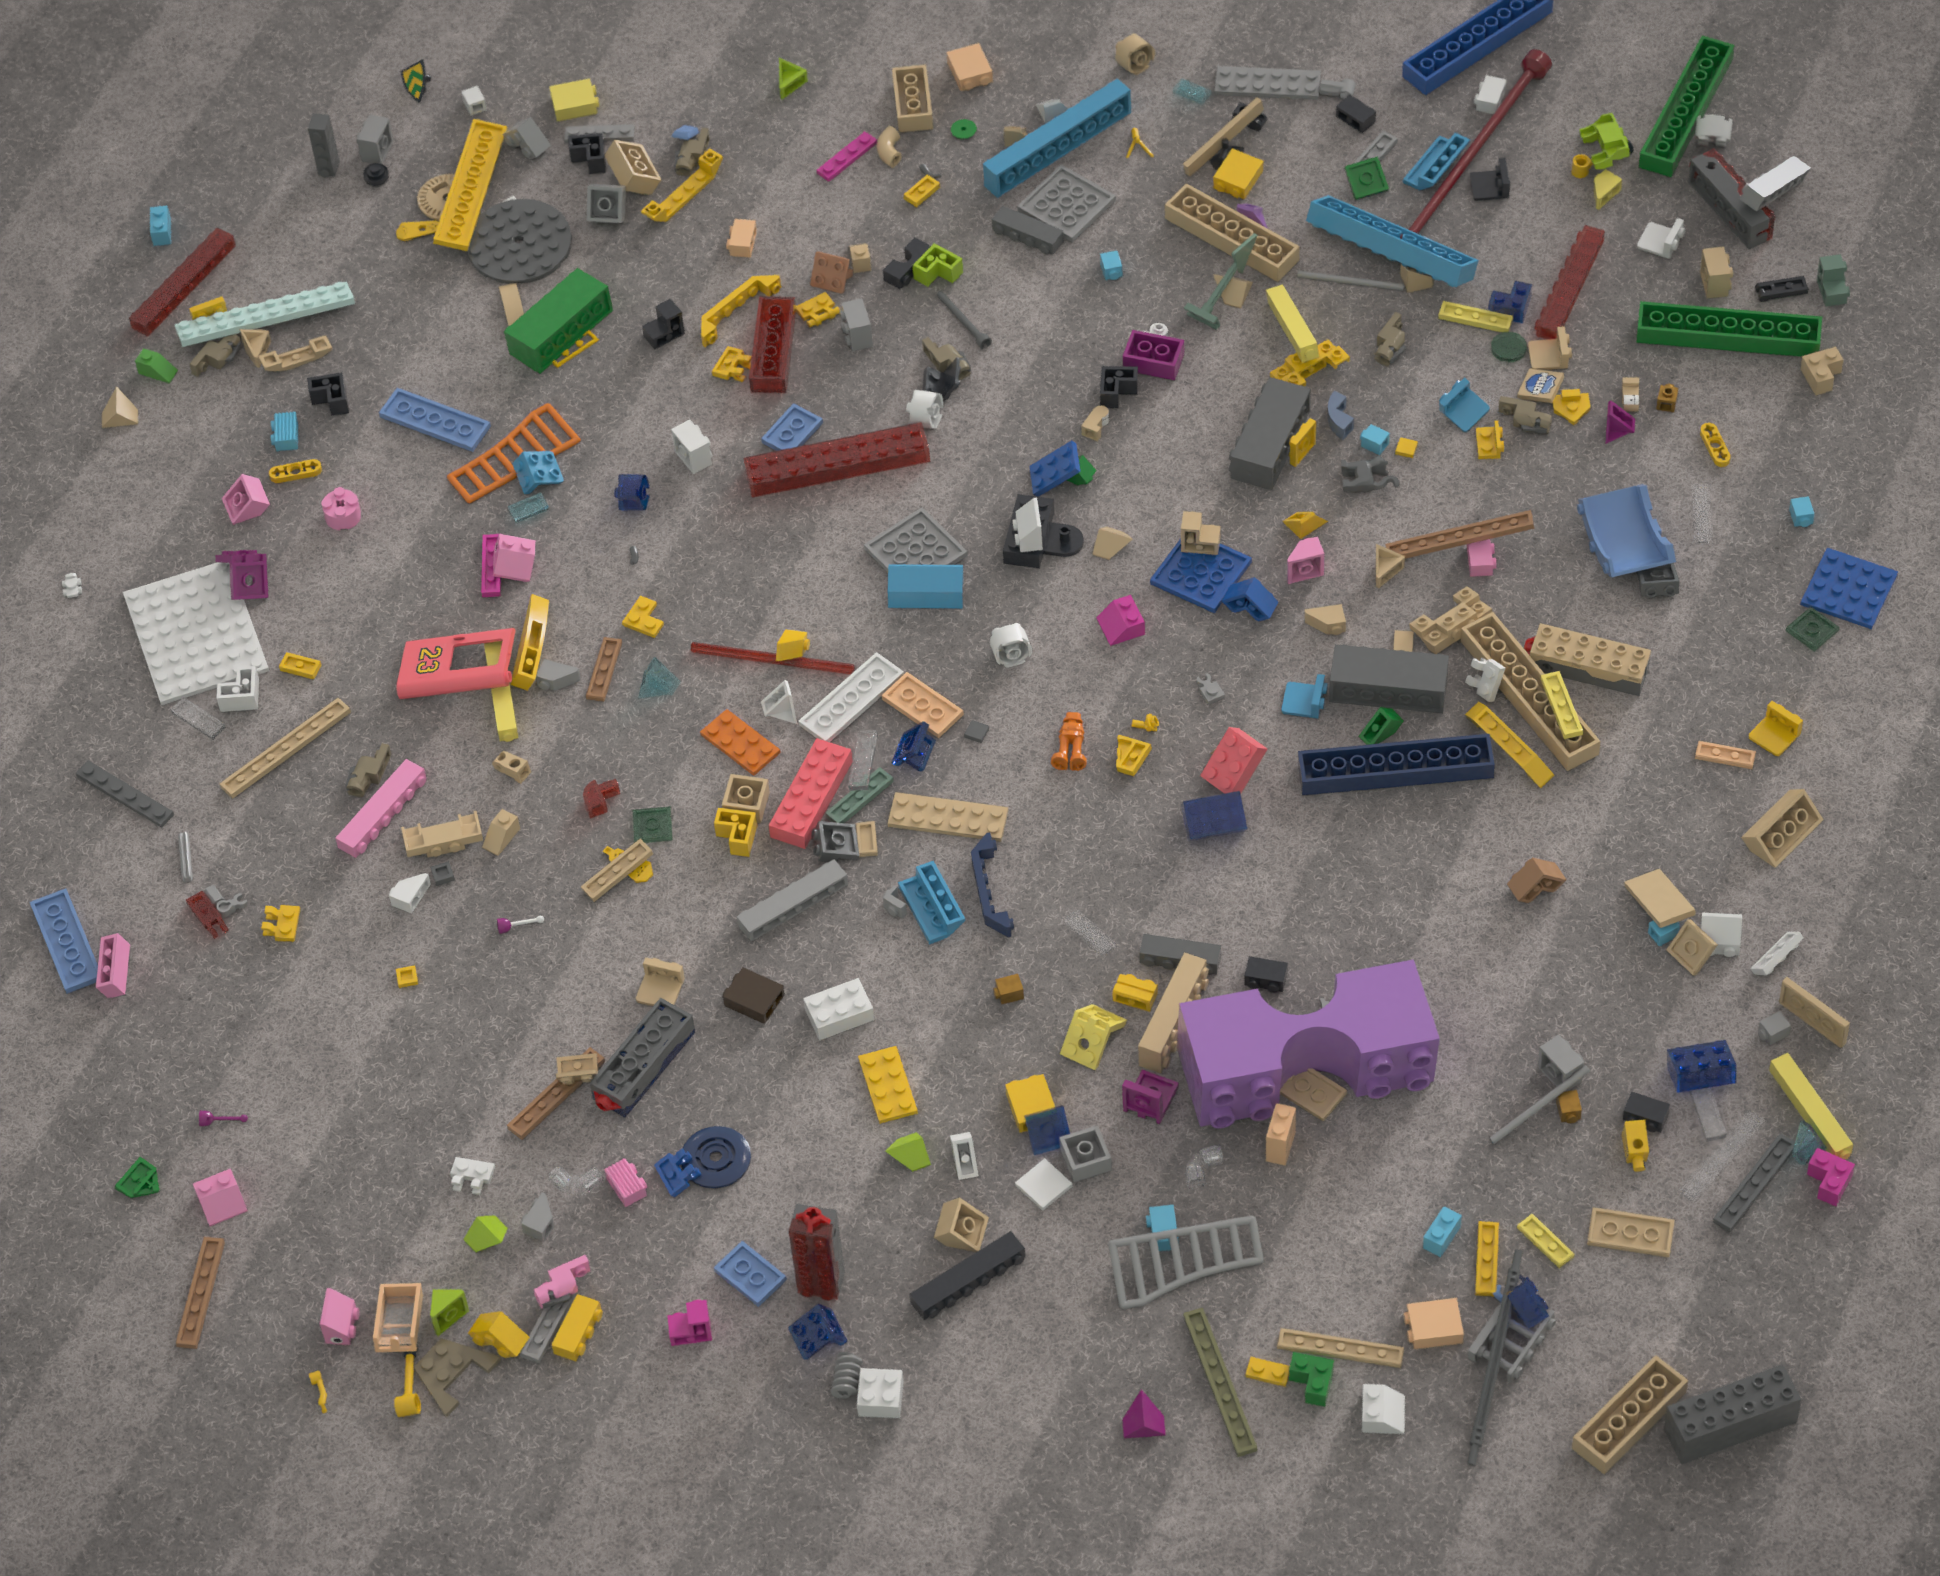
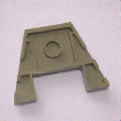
M441 1338L414 1366V1370L444 1416L448 1417L459 1405V1401L445 1392V1390L472 1362L489 1373L501 1359L497 1355Z

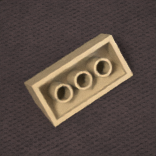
M1805 789L1789 790L1741 838L1752 853L1776 868L1823 821V818Z

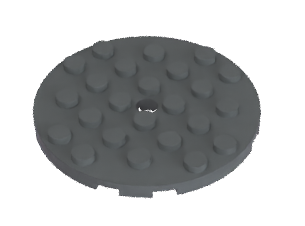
M532 199L504 201L492 206L479 216L467 253L474 268L485 277L506 284L530 283L555 272L561 266L560 264L563 260L567 259L571 250V230L563 214L545 202ZM516 239L523 240L522 243H515Z

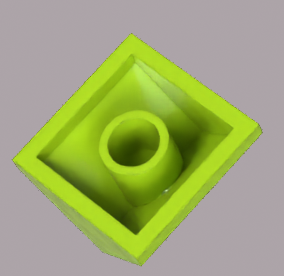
M433 1289L430 1316L435 1334L440 1336L469 1312L465 1292L462 1289Z

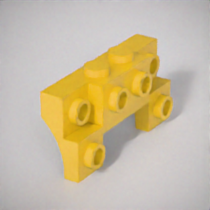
M1326 340L1318 345V358L1302 363L1297 353L1291 354L1285 359V364L1270 372V377L1305 387V378L1325 368L1327 363L1334 369H1337L1338 365L1344 361L1349 362L1350 356L1340 346L1335 347L1329 340Z

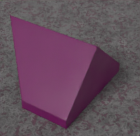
M1613 401L1608 402L1605 444L1629 433H1635V418Z
M1141 1389L1122 1419L1124 1438L1166 1436L1164 1415Z

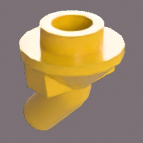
M1150 713L1146 715L1145 722L1133 719L1131 727L1146 729L1147 732L1157 731V726H1159L1157 717Z

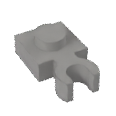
M1205 674L1207 679L1205 681H1202L1199 676L1197 677V684L1201 686L1200 693L1208 705L1225 698V694L1217 681L1211 683L1210 674Z

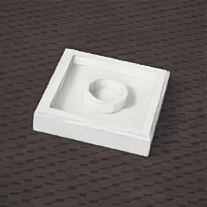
M1045 1158L1015 1182V1186L1041 1210H1045L1073 1187L1072 1182Z

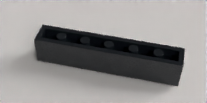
M1010 1231L910 1293V1303L923 1320L932 1319L945 1307L950 1308L955 1305L961 1297L970 1296L977 1287L986 1286L993 1277L997 1275L1002 1276L1011 1266L1021 1264L1024 1258H1026L1025 1247Z

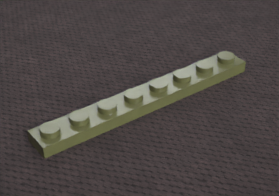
M1203 1307L1183 1313L1184 1321L1237 1457L1257 1452L1258 1447Z

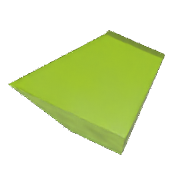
M779 57L780 98L784 99L808 82L807 70Z
M917 1132L897 1139L885 1150V1152L912 1172L931 1165L923 1138Z
M495 1215L476 1217L463 1240L477 1253L480 1250L502 1243L508 1228Z

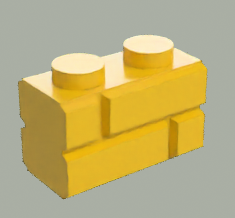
M1120 974L1112 992L1113 1001L1150 1012L1158 995V985L1152 980L1146 979L1144 981L1137 979L1132 974Z

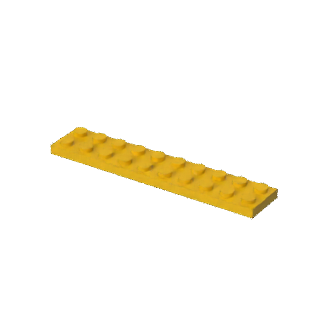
M473 119L433 239V244L468 251L504 141L502 134L507 131V126Z

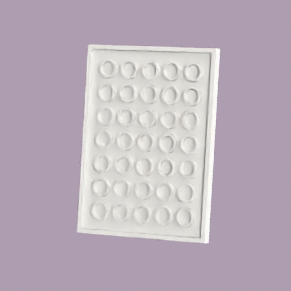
M214 563L123 592L161 705L217 688V683L236 682L237 667L256 666L258 675L269 671L244 599L231 600L229 563Z

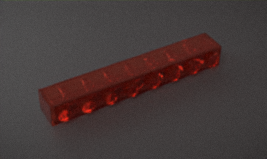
M1584 225L1583 230L1578 232L1576 244L1573 243L1571 247V255L1566 257L1565 268H1561L1558 276L1559 280L1555 281L1553 285V293L1548 295L1546 307L1543 306L1541 310V318L1536 320L1534 329L1537 330V337L1547 340L1556 339L1557 327L1565 326L1604 243L1605 230Z
M218 227L210 233L191 255L187 256L186 260L154 290L153 294L129 317L131 328L149 337L236 247L234 236Z

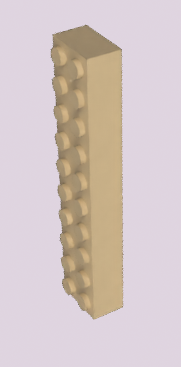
M1494 612L1461 628V643L1474 659L1478 661L1481 658L1486 660L1493 659L1505 667L1499 689L1567 771L1599 755L1601 741L1578 714L1583 735L1564 739L1541 682V675H1544L1543 671Z

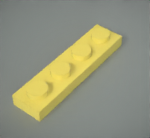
M1443 301L1438 319L1508 334L1513 316Z
M1560 671L1541 675V682L1564 739L1583 735L1582 726Z

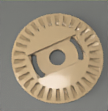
M455 174L434 177L427 181L419 190L417 196L418 206L427 217L440 221L446 203L443 197L449 194Z

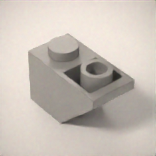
M543 1192L539 1198L533 1201L530 1211L521 1220L523 1233L542 1242H545L555 1227L546 1194Z

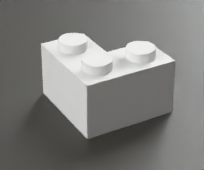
M256 666L237 667L236 682L217 683V702L220 712L258 709L259 677Z

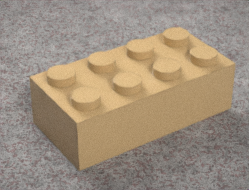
M926 65L892 68L899 133L933 129Z

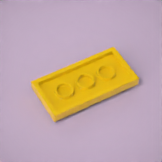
M897 1046L858 1056L879 1124L918 1114Z

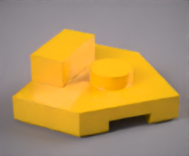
M1580 389L1561 390V395H1556L1552 403L1554 413L1567 419L1573 425L1586 415L1591 408L1589 394L1580 393Z

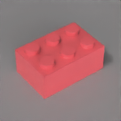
M1229 727L1200 776L1227 796L1239 797L1268 749L1241 729Z

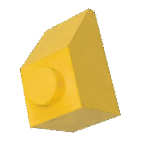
M785 629L777 642L776 661L802 657L805 651L809 650L810 646L807 632Z

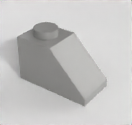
M546 659L543 660L536 674L537 686L546 691H556L579 682L581 679L579 668Z

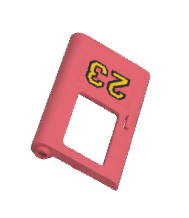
M514 628L407 641L396 686L399 699L509 686V682L512 681V675L508 671L516 630ZM502 641L499 661L496 665L450 670L455 647Z

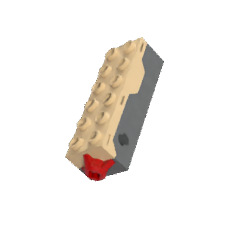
M1541 623L1536 636L1528 638L1524 645V650L1545 674L1560 671L1562 678L1636 696L1641 694L1651 656V650Z

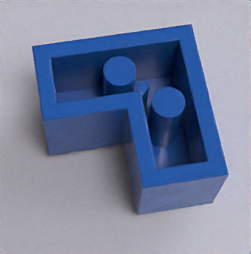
M1255 577L1231 584L1222 599V602L1232 612L1236 613L1246 610L1256 621L1269 619L1279 603L1273 594Z

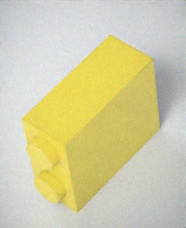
M590 79L549 86L557 121L597 114V108L600 107L598 97H594V95H597L595 85H591Z

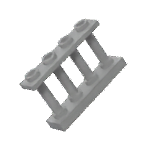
M1516 1289L1512 1309L1519 1310L1540 1322L1541 1325L1536 1332H1533L1510 1318L1508 1327L1530 1339L1526 1347L1522 1348L1505 1338L1504 1347L1519 1355L1514 1364L1502 1358L1499 1366L1508 1371L1507 1381L1510 1383L1514 1378L1518 1379L1520 1377L1525 1362L1529 1363L1531 1361L1536 1346L1540 1347L1542 1345L1547 1330L1551 1331L1556 1324L1555 1311L1550 1310L1548 1315L1544 1316L1521 1303L1518 1289ZM1501 1303L1468 1349V1358L1476 1362L1478 1357H1484L1489 1360L1490 1351L1487 1350L1486 1346L1490 1341L1493 1342Z

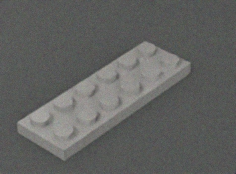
M1217 66L1215 95L1318 100L1321 71Z

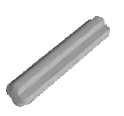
M184 832L178 835L181 875L183 882H190L193 880L190 841L188 833Z

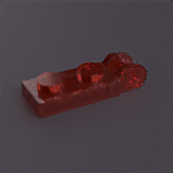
M203 891L185 900L200 923L209 931L214 939L218 937L217 931L213 928L214 924L218 923L224 933L229 931L220 913Z

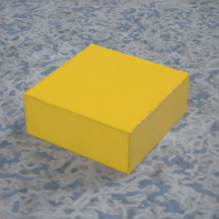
M1400 437L1395 455L1413 458L1418 441Z
M415 965L396 969L399 988L418 985Z

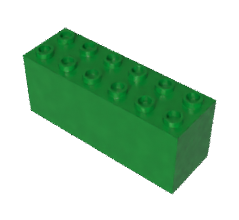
M576 268L504 330L509 355L541 374L554 360L556 361L562 356L565 350L570 349L588 330L593 329L613 311L608 286Z

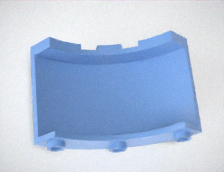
M1640 484L1578 499L1577 511L1583 518L1590 540L1591 553L1595 552L1605 574L1615 577L1676 562L1673 544L1666 537H1661L1662 532L1657 519H1652L1650 511L1653 508L1647 485Z

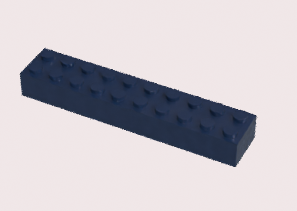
M1490 734L1298 751V770L1302 796L1494 778L1495 763Z

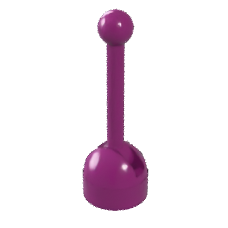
M200 1110L199 1126H209L214 1120H240L241 1122H246L248 1117L245 1114L241 1116H213L209 1111Z

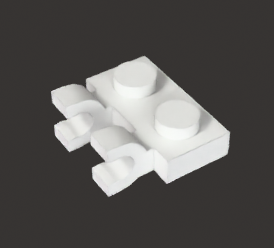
M1481 658L1480 661L1473 659L1471 666L1482 670L1483 674L1482 677L1477 674L1474 678L1468 675L1465 683L1477 687L1476 693L1488 702H1494L1505 667L1493 659L1486 660Z
M456 1157L450 1172L453 1178L451 1184L454 1185L453 1190L461 1192L464 1180L472 1181V1194L480 1195L483 1184H490L495 1164Z

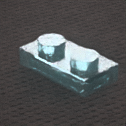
M1181 78L1173 88V93L1203 105L1210 97L1211 90Z
M542 493L508 506V511L515 523L549 510V506Z

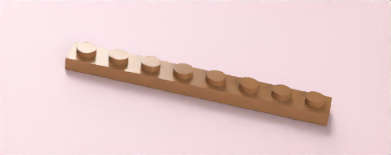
M1531 510L1387 543L1385 546L1387 549L1403 555L1406 559L1535 529Z

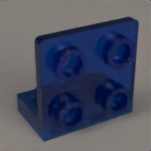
M1520 1274L1519 1281L1521 1284L1506 1292V1295L1527 1329H1530L1549 1317L1546 1311L1549 1307L1539 1294L1536 1295L1538 1289L1533 1281H1530L1528 1276L1524 1278Z
M819 1303L788 1327L804 1360L811 1358L828 1343H835L841 1346L848 1342L833 1310Z

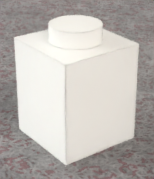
M478 86L461 91L463 102L470 115L487 110L485 99Z

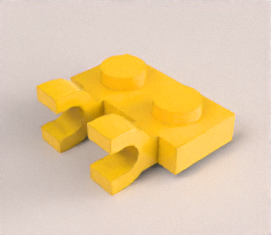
M727 346L712 369V376L725 380L733 377L734 380L743 382L746 378L742 375L744 369L737 368V366L741 364L742 367L751 370L754 365L750 362L752 356L744 355L743 350Z
M280 905V910L273 906H265L266 920L278 921L277 926L270 922H262L263 936H275V941L294 942L300 906Z

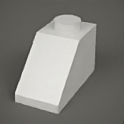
M424 873L398 881L389 893L391 905L412 913L431 885L429 875Z
M970 1132L951 1135L950 1140L958 1179L979 1176Z

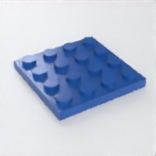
M1180 538L1151 577L1150 584L1215 613L1223 603L1222 599L1230 585L1237 583L1252 563V557L1223 544L1219 546L1218 555L1181 552Z
M1827 548L1800 605L1872 629L1896 580L1898 571Z

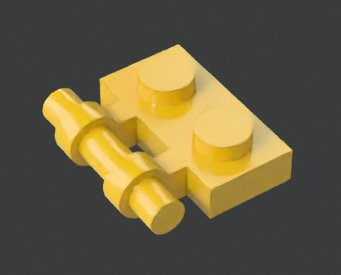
M826 292L795 306L796 312L803 321L811 319L807 321L809 328L815 325L819 326L827 319L835 318V315L839 314L840 308L838 306L835 307V303Z

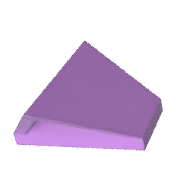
M1247 203L1237 205V212L1267 228L1262 214V207Z

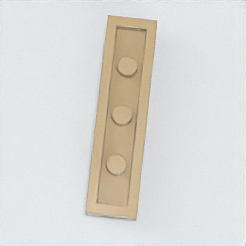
M639 839L583 884L581 889L595 902L653 855L652 850Z

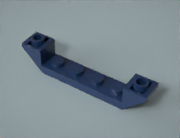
M989 832L983 836L971 851L972 867L985 925L1006 937H1011V930H1014L1013 918H1009L1007 911L995 913L994 905L989 903L992 900L991 890L986 889V885H989L987 873L983 874L982 870L985 869L984 859L994 858V851H997L996 840H992Z

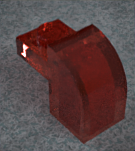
M616 778L599 785L596 780H593L585 787L583 799L590 819L607 813L608 809L605 800L620 794Z

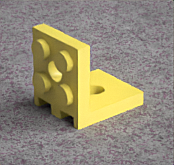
M1094 1004L1076 1010L1060 1054L1096 1070L1110 1033L1123 1028L1126 1025L1127 1019ZM1082 1038L1087 1039L1089 1042L1087 1049L1081 1045Z

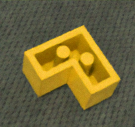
M718 808L714 821L716 837L729 838L731 855L750 857L757 829L756 812Z
M502 1311L480 1314L468 1332L475 1344L479 1346L493 1345L497 1349V1353L504 1358L517 1357L530 1338Z

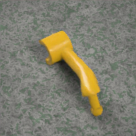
M318 1370L309 1373L312 1385H318L320 1392L318 1405H321L322 1413H326L327 1393Z

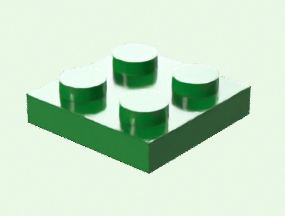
M1378 156L1344 167L1355 200L1389 190Z

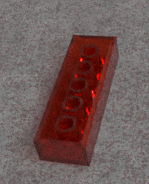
M759 296L749 374L751 392L787 393L796 318L795 297Z

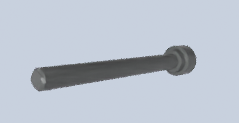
M939 291L937 296L974 335L976 344L981 349L985 348L982 346L984 344L987 347L990 346L992 339L987 334L980 333L943 291Z

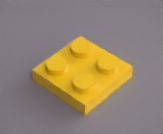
M1310 418L1301 425L1299 432L1291 437L1289 441L1290 465L1296 467L1316 444L1315 420Z

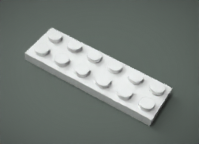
M876 652L798 721L799 726L814 737L831 742L904 675V671Z

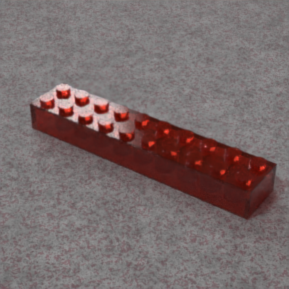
M922 422L744 457L743 460L751 497L754 498L930 462V452Z

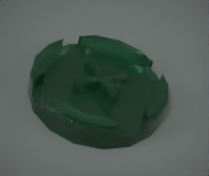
M1515 332L1500 333L1491 342V352L1500 361H1519L1525 356L1527 351L1526 340Z

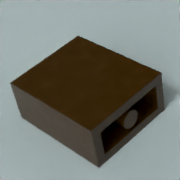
M742 967L739 973L734 975L731 985L722 994L725 1007L763 1024H766L785 996L782 984Z

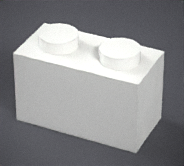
M1486 75L1484 82L1480 83V93L1476 94L1474 99L1476 111L1489 114L1495 113L1506 91V79Z

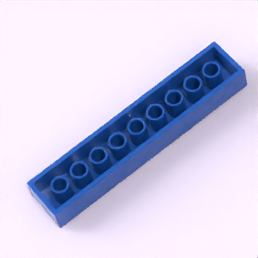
M1497 0L1405 60L1402 66V77L1426 96L1553 12V0Z

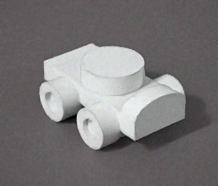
M75 573L66 574L65 581H62L63 588H66L63 589L64 597L72 598L82 594V587H78L82 585L81 578H77Z

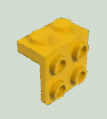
M1771 701L1767 705L1766 717L1749 733V739L1773 755L1780 756L1801 734L1803 720L1798 715L1786 710L1782 705Z

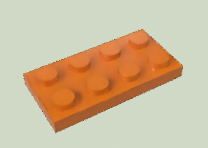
M728 709L700 731L701 736L753 776L781 753L778 747Z

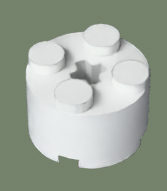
M1705 115V118L1702 119L1701 116H1698L1695 139L1698 141V144L1709 145V143H1716L1718 147H1726V143H1729L1731 138L1732 119L1729 118V121H1727L1725 116Z
M914 390L911 402H908L906 408L910 416V426L936 429L942 418V414H939L940 408H943L942 395L934 392Z
M1014 623L1001 628H995L992 631L990 646L999 665L1003 664L1007 668L1020 665L1025 662L1024 659L1027 656H1031L1032 647L1025 630L1020 624Z

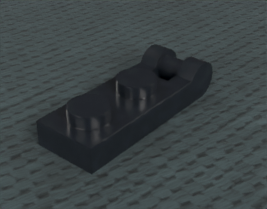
M1804 276L1760 282L1755 285V290L1759 293L1758 299L1760 302L1808 294L1809 291Z

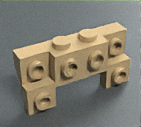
M1465 587L1454 594L1453 600L1458 605L1433 621L1423 614L1409 624L1410 629L1421 638L1428 650L1434 654L1441 652L1459 640L1462 627L1493 612L1491 607L1480 601L1479 594L1469 587Z
M474 811V814L462 817L461 814H458L459 820L421 828L420 823L417 824V827L408 829L401 827L407 857L426 853L427 857H437L442 854L464 850L466 844L483 841L477 811Z

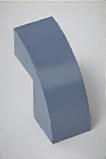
M1334 390L1328 401V423L1331 430L1344 440L1354 429V418L1342 412L1346 408V396Z

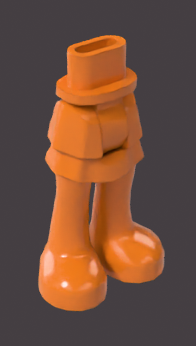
M1067 712L1066 718L1063 719V725L1059 731V752L1054 753L1051 757V765L1055 769H1068L1069 744H1073L1070 770L1080 771L1087 765L1085 755L1081 754V746L1084 740L1083 735L1085 733L1081 714L1078 712Z

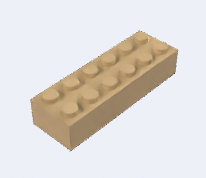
M1184 952L1138 1045L1140 1067L1160 1074L1164 1068H1168L1171 1061V1052L1175 1053L1177 1050L1179 1003L1201 999V991L1207 989L1209 969L1205 959Z
M1655 1355L1573 1437L1572 1449L1605 1475L1666 1414L1667 1406L1675 1404L1687 1392L1688 1380Z

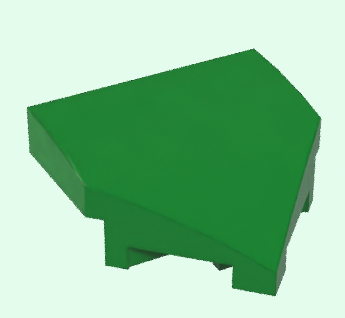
M139 1157L118 1181L115 1189L129 1198L158 1193L160 1190L157 1168L142 1157Z

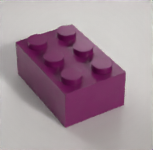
M1132 330L1122 356L1123 367H1138L1139 374L1175 381L1185 354L1184 340Z

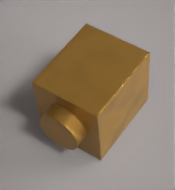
M1018 973L995 979L996 987L993 988L995 999H999L1001 1005L1024 999V990Z
M1577 1090L1564 1091L1556 1097L1561 1123L1567 1122L1572 1124L1581 1120L1582 1108Z

